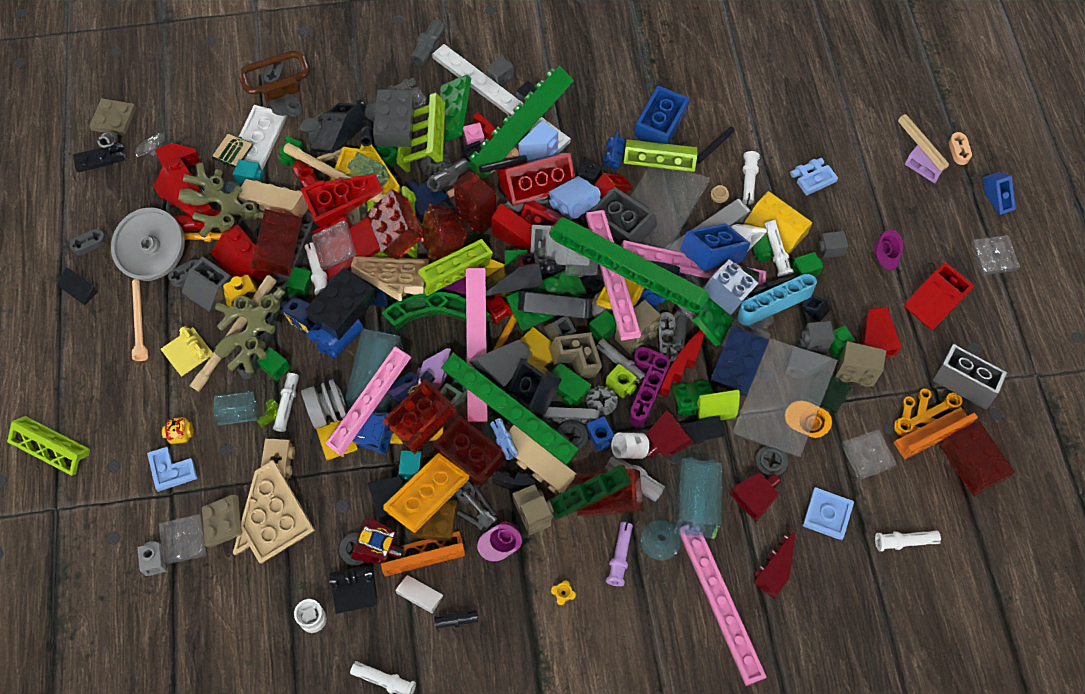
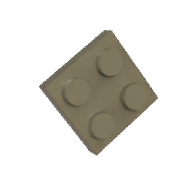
M101 98L89 127L92 131L103 133L114 131L118 135L125 136L136 106L133 103Z
M230 495L202 507L206 547H213L242 535L237 495Z

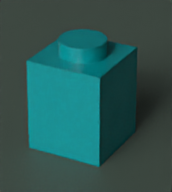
M238 159L233 176L236 183L242 185L246 179L262 181L264 172L259 163Z
M401 451L399 476L404 482L407 483L422 469L423 457L421 452Z

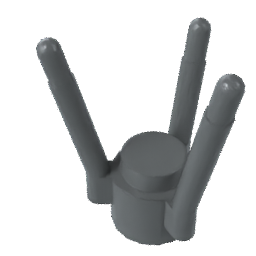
M472 484L486 509L483 510L464 491L463 495L480 512L477 516L479 521L461 511H457V514L476 525L480 530L485 528L488 531L498 521L497 514L491 509L476 484Z

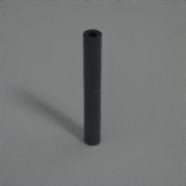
M730 126L697 156L696 162L700 164L735 132L734 128Z
M523 155L479 166V172L485 173L527 162V156Z

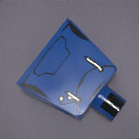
M372 413L352 441L362 448L387 455L396 419L389 413Z

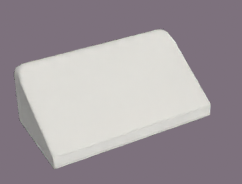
M409 575L405 577L395 590L398 595L432 614L443 597L441 593Z

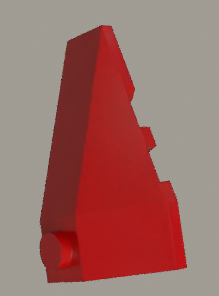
M181 158L171 160L163 165L153 186L160 199L169 201L172 206L181 208L184 213L193 217L194 212L201 214L212 212L209 203L196 206L182 203V200H178L180 189L187 188L201 192L198 185L183 181L184 174L192 175Z
M376 174L354 176L348 179L339 178L333 181H317L302 188L301 191L314 222L322 227L338 220L383 192V189Z

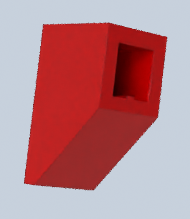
M169 143L155 149L162 166L178 158H181L186 167L200 162L194 148Z

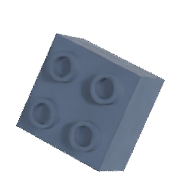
M729 259L710 278L703 289L709 293V297L732 315L758 285V282Z

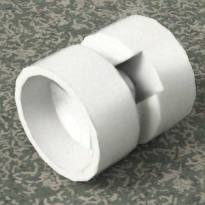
M617 433L612 439V453L616 458L643 459L649 452V440L643 433Z
M306 599L301 601L294 611L296 622L306 632H318L326 624V613L315 600Z

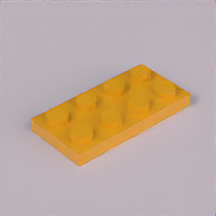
M438 453L383 505V510L413 533H416L469 480V475Z

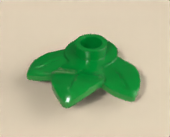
M564 272L561 273L559 279L550 277L543 280L544 288L547 292L577 295L573 289L572 278Z

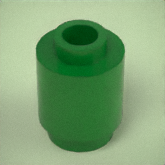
M765 234L753 246L754 257L758 262H766L772 259V247L768 235Z

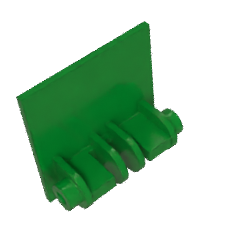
M709 380L671 385L678 406L677 415L682 417L691 415V411L693 415H696V410L699 411L697 402L700 395L713 394Z

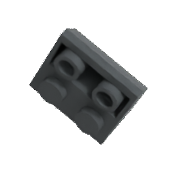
M202 256L189 270L182 294L211 313L215 309L218 302L221 303L225 298L223 285L231 282L232 278Z

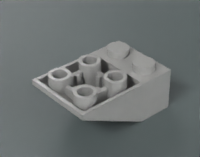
M532 225L530 253L538 252L540 263L547 259H553L558 265L590 266V259L555 242L550 237L549 232L554 226Z

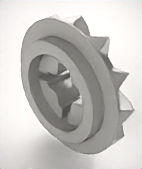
M598 385L593 389L591 388L587 394L586 403L589 409L598 410L599 415H608L617 406V396L614 390H611L608 386ZM600 394L603 396V398H607V400H605L604 407L600 401H597L599 399Z

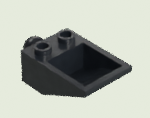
M356 100L354 103H337L331 108L323 119L311 147L312 151L334 153L355 133L360 132V129L363 127V121L367 119L364 114L366 103L362 100Z
M538 252L519 255L486 279V296L526 288L531 290L537 289L543 285L542 272L553 274L557 270V263L553 259H547L543 264H540Z

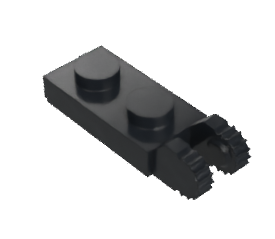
M116 143L109 147L73 154L76 171L79 173L124 161L126 159L125 154L122 153L124 145Z

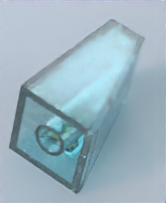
M362 328L345 398L350 409L393 348L397 347L403 351L400 336ZM386 392L372 413L387 412L391 398L388 392Z
M692 457L681 458L674 534L716 538L721 525L722 463H717L714 460L700 461Z

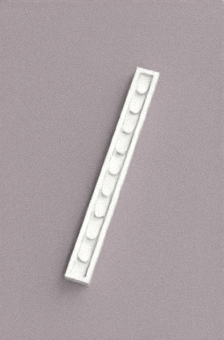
M445 44L432 54L434 60L458 78L464 75L470 76V87L507 115L512 116L515 113L513 109L519 103L523 104ZM541 117L529 131L531 132L541 121L558 131V153H560L570 143L571 138Z

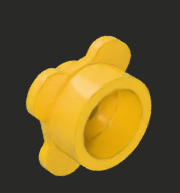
M566 580L557 586H553L551 589V593L556 596L559 605H564L566 601L573 600L576 597L570 582Z

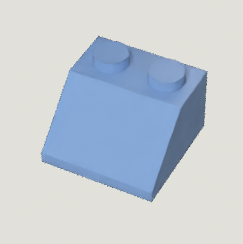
M541 121L518 143L519 156L526 155L528 162L558 154V131Z

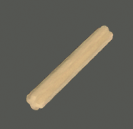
M906 114L901 116L898 120L901 126L940 171L945 170L949 166L945 158Z

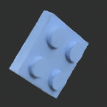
M815 487L802 526L843 540L854 501Z

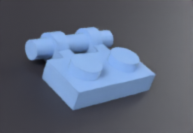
M823 158L812 159L808 164L804 166L799 165L790 172L792 178L800 177L797 183L806 196L837 182L838 177L830 166H821L824 164Z

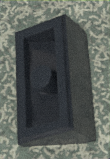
M68 267L64 270L57 284L58 287L84 306L98 293L92 284Z

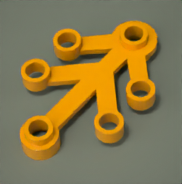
M926 388L921 389L918 393L920 401L917 416L910 419L911 409L915 405V400L912 397H906L902 401L904 408L902 418H898L894 423L895 432L900 436H905L920 428L916 425L920 423L927 425L937 420L932 417L947 409H957L962 404V397L954 392L949 393L944 402L927 410L931 391ZM906 401L911 402V405H907ZM901 425H904L906 430L902 429Z

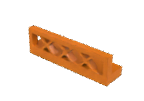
M962 407L897 439L894 445L904 460L970 427L978 417L975 413L967 416Z
M460 531L453 532L452 539L457 538L458 544L445 547L447 541H443L440 544L438 542L442 540L431 539L402 545L404 549L400 559L381 563L384 576L465 556ZM429 544H435L439 547V549L425 552ZM410 549H415L419 552V554L404 557Z

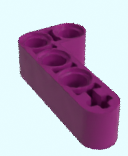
M646 347L638 348L634 355L635 366L647 373L630 412V423L636 427H641L646 423L670 365V360L666 355ZM639 357H645L647 360L641 361ZM662 364L664 368H659L656 365ZM655 380L657 384H651L649 381ZM647 396L651 400L644 401L641 397ZM642 409V415L637 417L639 410Z

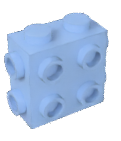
M577 176L549 191V202L553 209L558 210L563 216L573 220L597 205L600 201L601 193L596 186L594 187L587 180Z

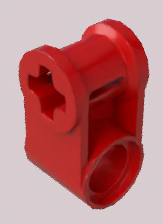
M500 294L489 295L494 298L492 300L486 299V311L490 314L491 320L496 325L501 319L512 315L509 305Z

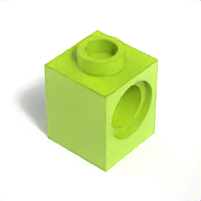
M618 364L607 376L605 385L624 399L627 394L631 395L637 388V376ZM619 381H625L626 384H621Z

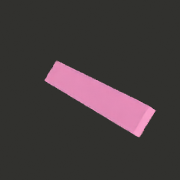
M397 347L393 348L326 442L327 446L341 456L411 359L408 354Z

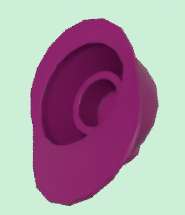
M895 230L883 232L873 245L876 259L885 269L894 270L897 268L903 251V240Z
M501 522L488 530L479 538L477 543L480 555L484 559L493 562L503 560L517 551L522 544V536L518 530L519 526L510 522Z

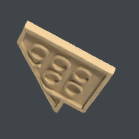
M354 256L351 272L396 300L402 301L404 293L413 295L424 293L426 283L418 272L420 268L429 265V259Z
M274 460L262 466L254 473L241 521L242 535L237 537L233 554L238 555L250 547L260 564L315 531Z

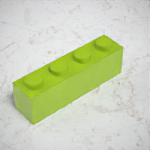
M627 139L623 164L695 172L697 147Z

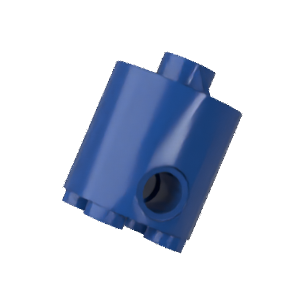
M358 319L340 340H337L315 324L306 336L318 344L316 348L325 355L327 353L331 358L336 359L361 333L363 326Z

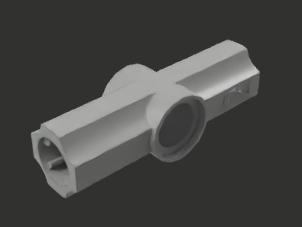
M614 455L610 458L605 467L607 472L618 465H624L632 484L627 486L628 489L634 492L639 491L654 502L659 499L665 489L664 485L649 477L643 468L637 465H630Z

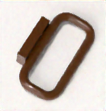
M289 51L242 67L239 72V80L245 92L249 94L263 92L265 100L268 102L283 97L286 93L299 92L297 81L304 79L308 75L309 67L302 53L299 51ZM290 58H297L302 67L300 73L258 87H250L246 79V74L250 71Z

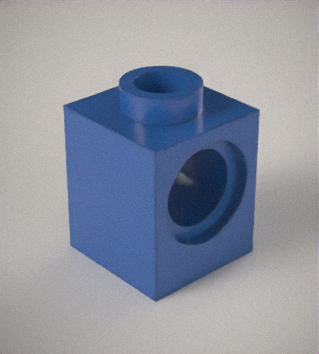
M605 416L586 424L588 437L595 451L599 449L606 450L611 447L614 434ZM604 433L606 437L599 438L596 434Z

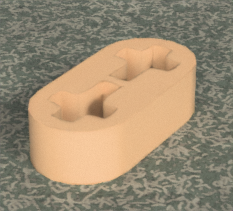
M954 133L949 140L953 159L957 164L965 165L972 156L968 139L963 133Z

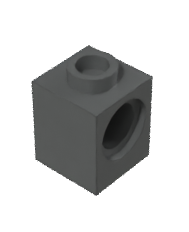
M502 56L487 66V76L502 86L514 78V66L511 61H507Z

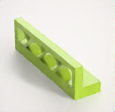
M480 239L420 268L418 274L426 283L424 293L428 296L466 277L467 268H484L488 266L493 252L483 239Z
M27 416L11 422L8 443L71 476L76 474L79 460L89 456V448ZM17 432L21 434L23 442L15 439ZM31 440L37 442L40 450L34 449ZM48 448L53 450L56 456L55 459L50 457L47 451ZM64 457L72 460L71 467L66 465Z

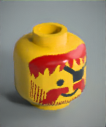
M185 417L168 419L165 426L162 427V436L170 444L187 443L190 437H193V424Z

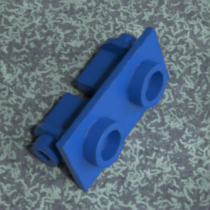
M619 132L613 137H609L606 143L608 148L603 156V169L610 166L612 170H618L621 166V155L624 152L626 142L624 138L618 137Z

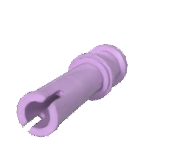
M626 522L620 523L615 555L609 563L611 569L609 577L606 578V582L614 586H624L625 584L623 577L625 569L628 568L626 557L633 525L628 523L627 530L625 531Z

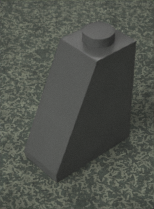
M517 340L474 358L469 363L484 377L499 388H502L513 377L521 358L527 360L532 352L527 344Z

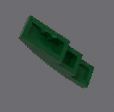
M618 465L610 471L599 474L585 483H579L549 500L555 519L559 520L632 484L625 466Z

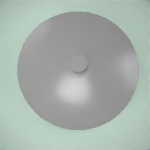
M158 208L136 210L127 215L115 229L111 241L112 258L119 270L133 279L140 281L159 279L172 271L182 257L185 245L183 229L179 222L164 210Z

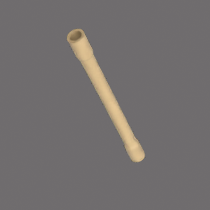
M290 143L284 146L286 154L305 162L334 179L351 178ZM380 193L370 200L384 206L388 201V196Z
M269 275L265 277L252 298L255 307L259 306L260 298L268 295L277 282ZM240 316L226 336L241 332L247 320ZM215 352L189 385L198 392L201 391L221 360Z

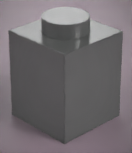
M844 231L823 233L820 241L817 243L818 251L822 253L823 258L844 256L849 247Z
M568 316L558 318L543 327L551 342H553L555 337L567 336L576 332Z

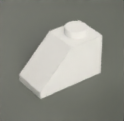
M734 224L731 226V228L751 243L748 251L767 232L765 228L748 224Z

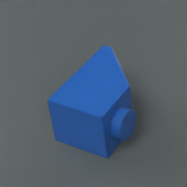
M996 172L983 177L985 195L996 212L1002 215L1015 210L1012 175Z

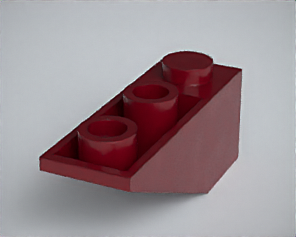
M792 532L789 537L785 534L778 543L781 548L777 552L773 550L766 559L769 561L767 566L764 568L761 565L754 574L757 577L754 584L773 599L790 579L795 532Z

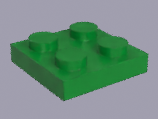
M709 297L703 310L698 314L695 313L692 320L715 346L722 344L733 318Z

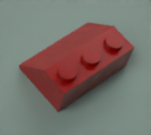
M238 224L221 235L211 253L212 257L231 278L249 275L258 283L267 275L273 273L269 260Z

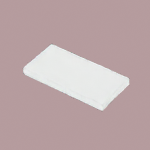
M254 105L238 138L252 143L241 160L259 163L263 171L288 116L276 115L272 113L273 109ZM239 142V146L243 147V142ZM234 145L231 151L233 155L228 160V164L233 162L241 147Z

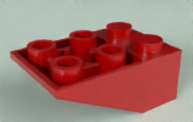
M944 262L909 298L903 307L929 329L933 330L970 294L975 285L948 263Z

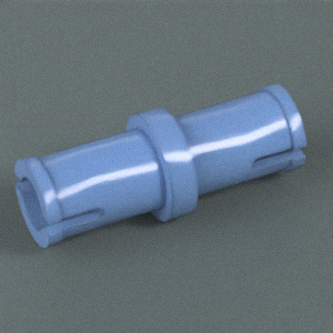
M496 419L497 424L494 421L491 422L490 425L497 437L496 442L498 445H501L506 459H513L512 455L517 457L518 452L512 443V436L507 432L503 420Z

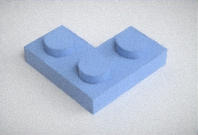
M168 447L147 453L155 488L158 492L198 479L194 462L191 458L173 464Z

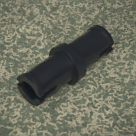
M370 119L364 120L363 127L360 129V143L363 146L371 145L372 138L374 137V122Z
M477 609L462 612L455 610L450 614L434 616L436 629L451 626L458 628L463 624L478 623Z

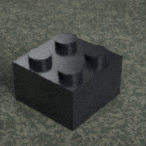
M521 358L505 393L529 411L546 414L562 379L539 363Z

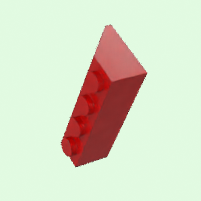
M559 153L497 170L500 186L512 206L550 196L549 191L575 178L570 153Z

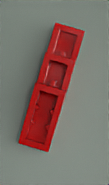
M702 330L689 340L674 360L665 377L659 395L667 397L672 381L681 382L685 367L694 368L705 336Z

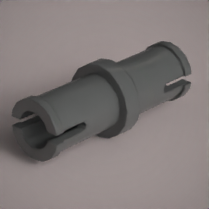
M114 131L105 132L98 138L100 140L97 142L103 148L112 146L117 141L118 134Z

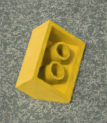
M768 191L757 202L743 225L748 224L766 229L764 225L766 222L776 220L785 253L790 254L809 233L813 222Z

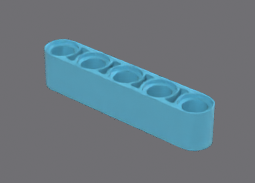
M804 274L743 301L737 315L738 322L743 325H751L809 299L816 286V278L813 275Z

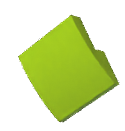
M739 390L700 395L697 402L699 409L696 416L697 421L720 416L721 420L736 418L740 400Z

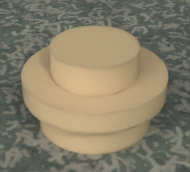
M718 185L711 191V198L717 203H723L729 197V192L725 186Z

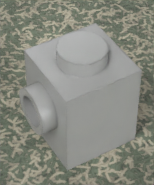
M151 541L145 543L144 546L137 547L140 572L145 576L167 572L165 550L159 542Z

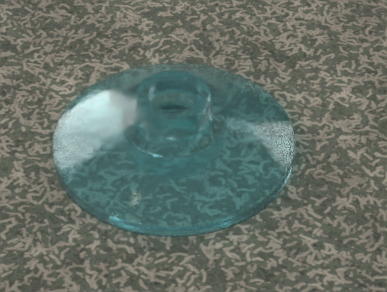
M655 520L648 523L642 530L640 543L643 551L649 557L655 560H667L675 556L679 551L681 535L672 523L665 520ZM663 535L665 537V540L660 541L658 539V536Z

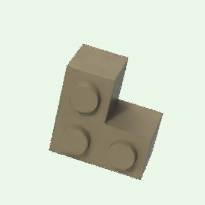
M591 332L555 337L549 347L554 365L572 363L575 373L583 379L595 377L602 368Z
M535 484L512 494L514 504L528 535L551 526L552 513L554 512L550 501H545L542 490H537Z

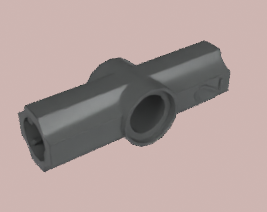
M432 20L426 32L420 34L417 47L410 56L411 61L415 65H424L431 52L434 53L437 50L439 39L446 29V25L441 20Z
M460 158L453 163L439 167L440 171L429 177L427 181L428 188L433 192H438L446 186L457 184L459 178L469 173L470 168L467 166L469 162L466 158Z

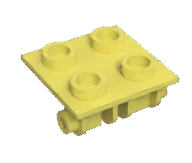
M182 327L179 330L180 336L161 348V351L181 377L206 361L213 354L193 327L191 329Z

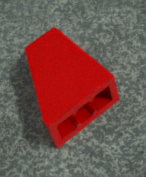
M500 203L492 216L493 237L521 250H527V253H530L532 225Z
M877 306L871 308L864 318L861 345L886 350L885 357L897 355L902 346L888 308Z

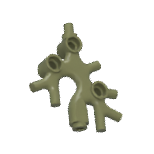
M203 163L196 164L198 173L196 177L184 174V182L203 186L204 191L198 192L187 188L180 189L178 200H182V203L196 206L205 205L209 202H217L221 206V212L216 216H208L197 212L193 213L192 219L202 221L205 224L199 232V235L203 238L213 228L218 227L222 232L232 228L234 225V215H241L247 221L256 220V218L264 219L267 215L266 212L258 211L259 208L253 202H245L244 204L238 202L237 197L242 192L241 187L236 186L232 192L223 193L224 181L221 178L222 171L219 169L215 170L214 176L207 178Z
M279 287L274 293L271 292L269 295L262 296L258 307H255L252 299L242 295L235 298L234 306H226L219 302L216 304L215 309L225 314V318L217 325L221 331L237 317L241 316L247 320V327L243 332L232 333L215 346L214 352L221 359L228 357L238 345L242 346V351L227 365L231 371L240 363H243L246 374H251L254 372L251 355L256 354L261 360L267 357V354L264 352V341L256 337L260 331H266L270 334L275 332V327L266 323L265 318L268 313H276L280 309L279 299L285 293L282 288Z

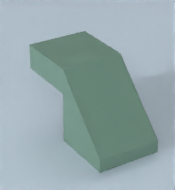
M454 380L451 385L446 383L436 395L435 400L449 409H453L465 401L467 389Z

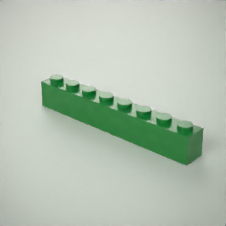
M560 66L555 70L551 68L545 75L547 79L545 81L541 79L535 85L536 90L534 93L530 91L523 98L525 102L523 104L519 103L513 109L515 113L512 116L508 115L502 121L504 125L501 128L497 127L491 133L493 137L490 140H484L480 145L482 149L479 152L475 150L469 157L471 161L467 166L481 180L487 177L491 171L480 173L479 166L501 161L574 82Z
M452 353L441 367L445 373L510 423L518 427L567 467L580 452L579 448L456 354Z

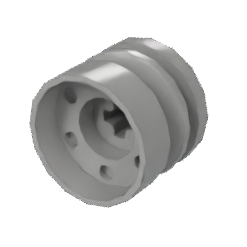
M333 379L329 380L330 390H327L325 384L321 383L322 393L318 394L314 386L301 390L314 429L327 425V415H330L334 422L338 421L336 412H340L342 419L346 416L344 398L340 388Z

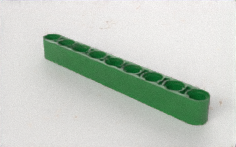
M559 218L549 232L550 237L555 242L692 313H700L709 299V293L703 288L567 218Z

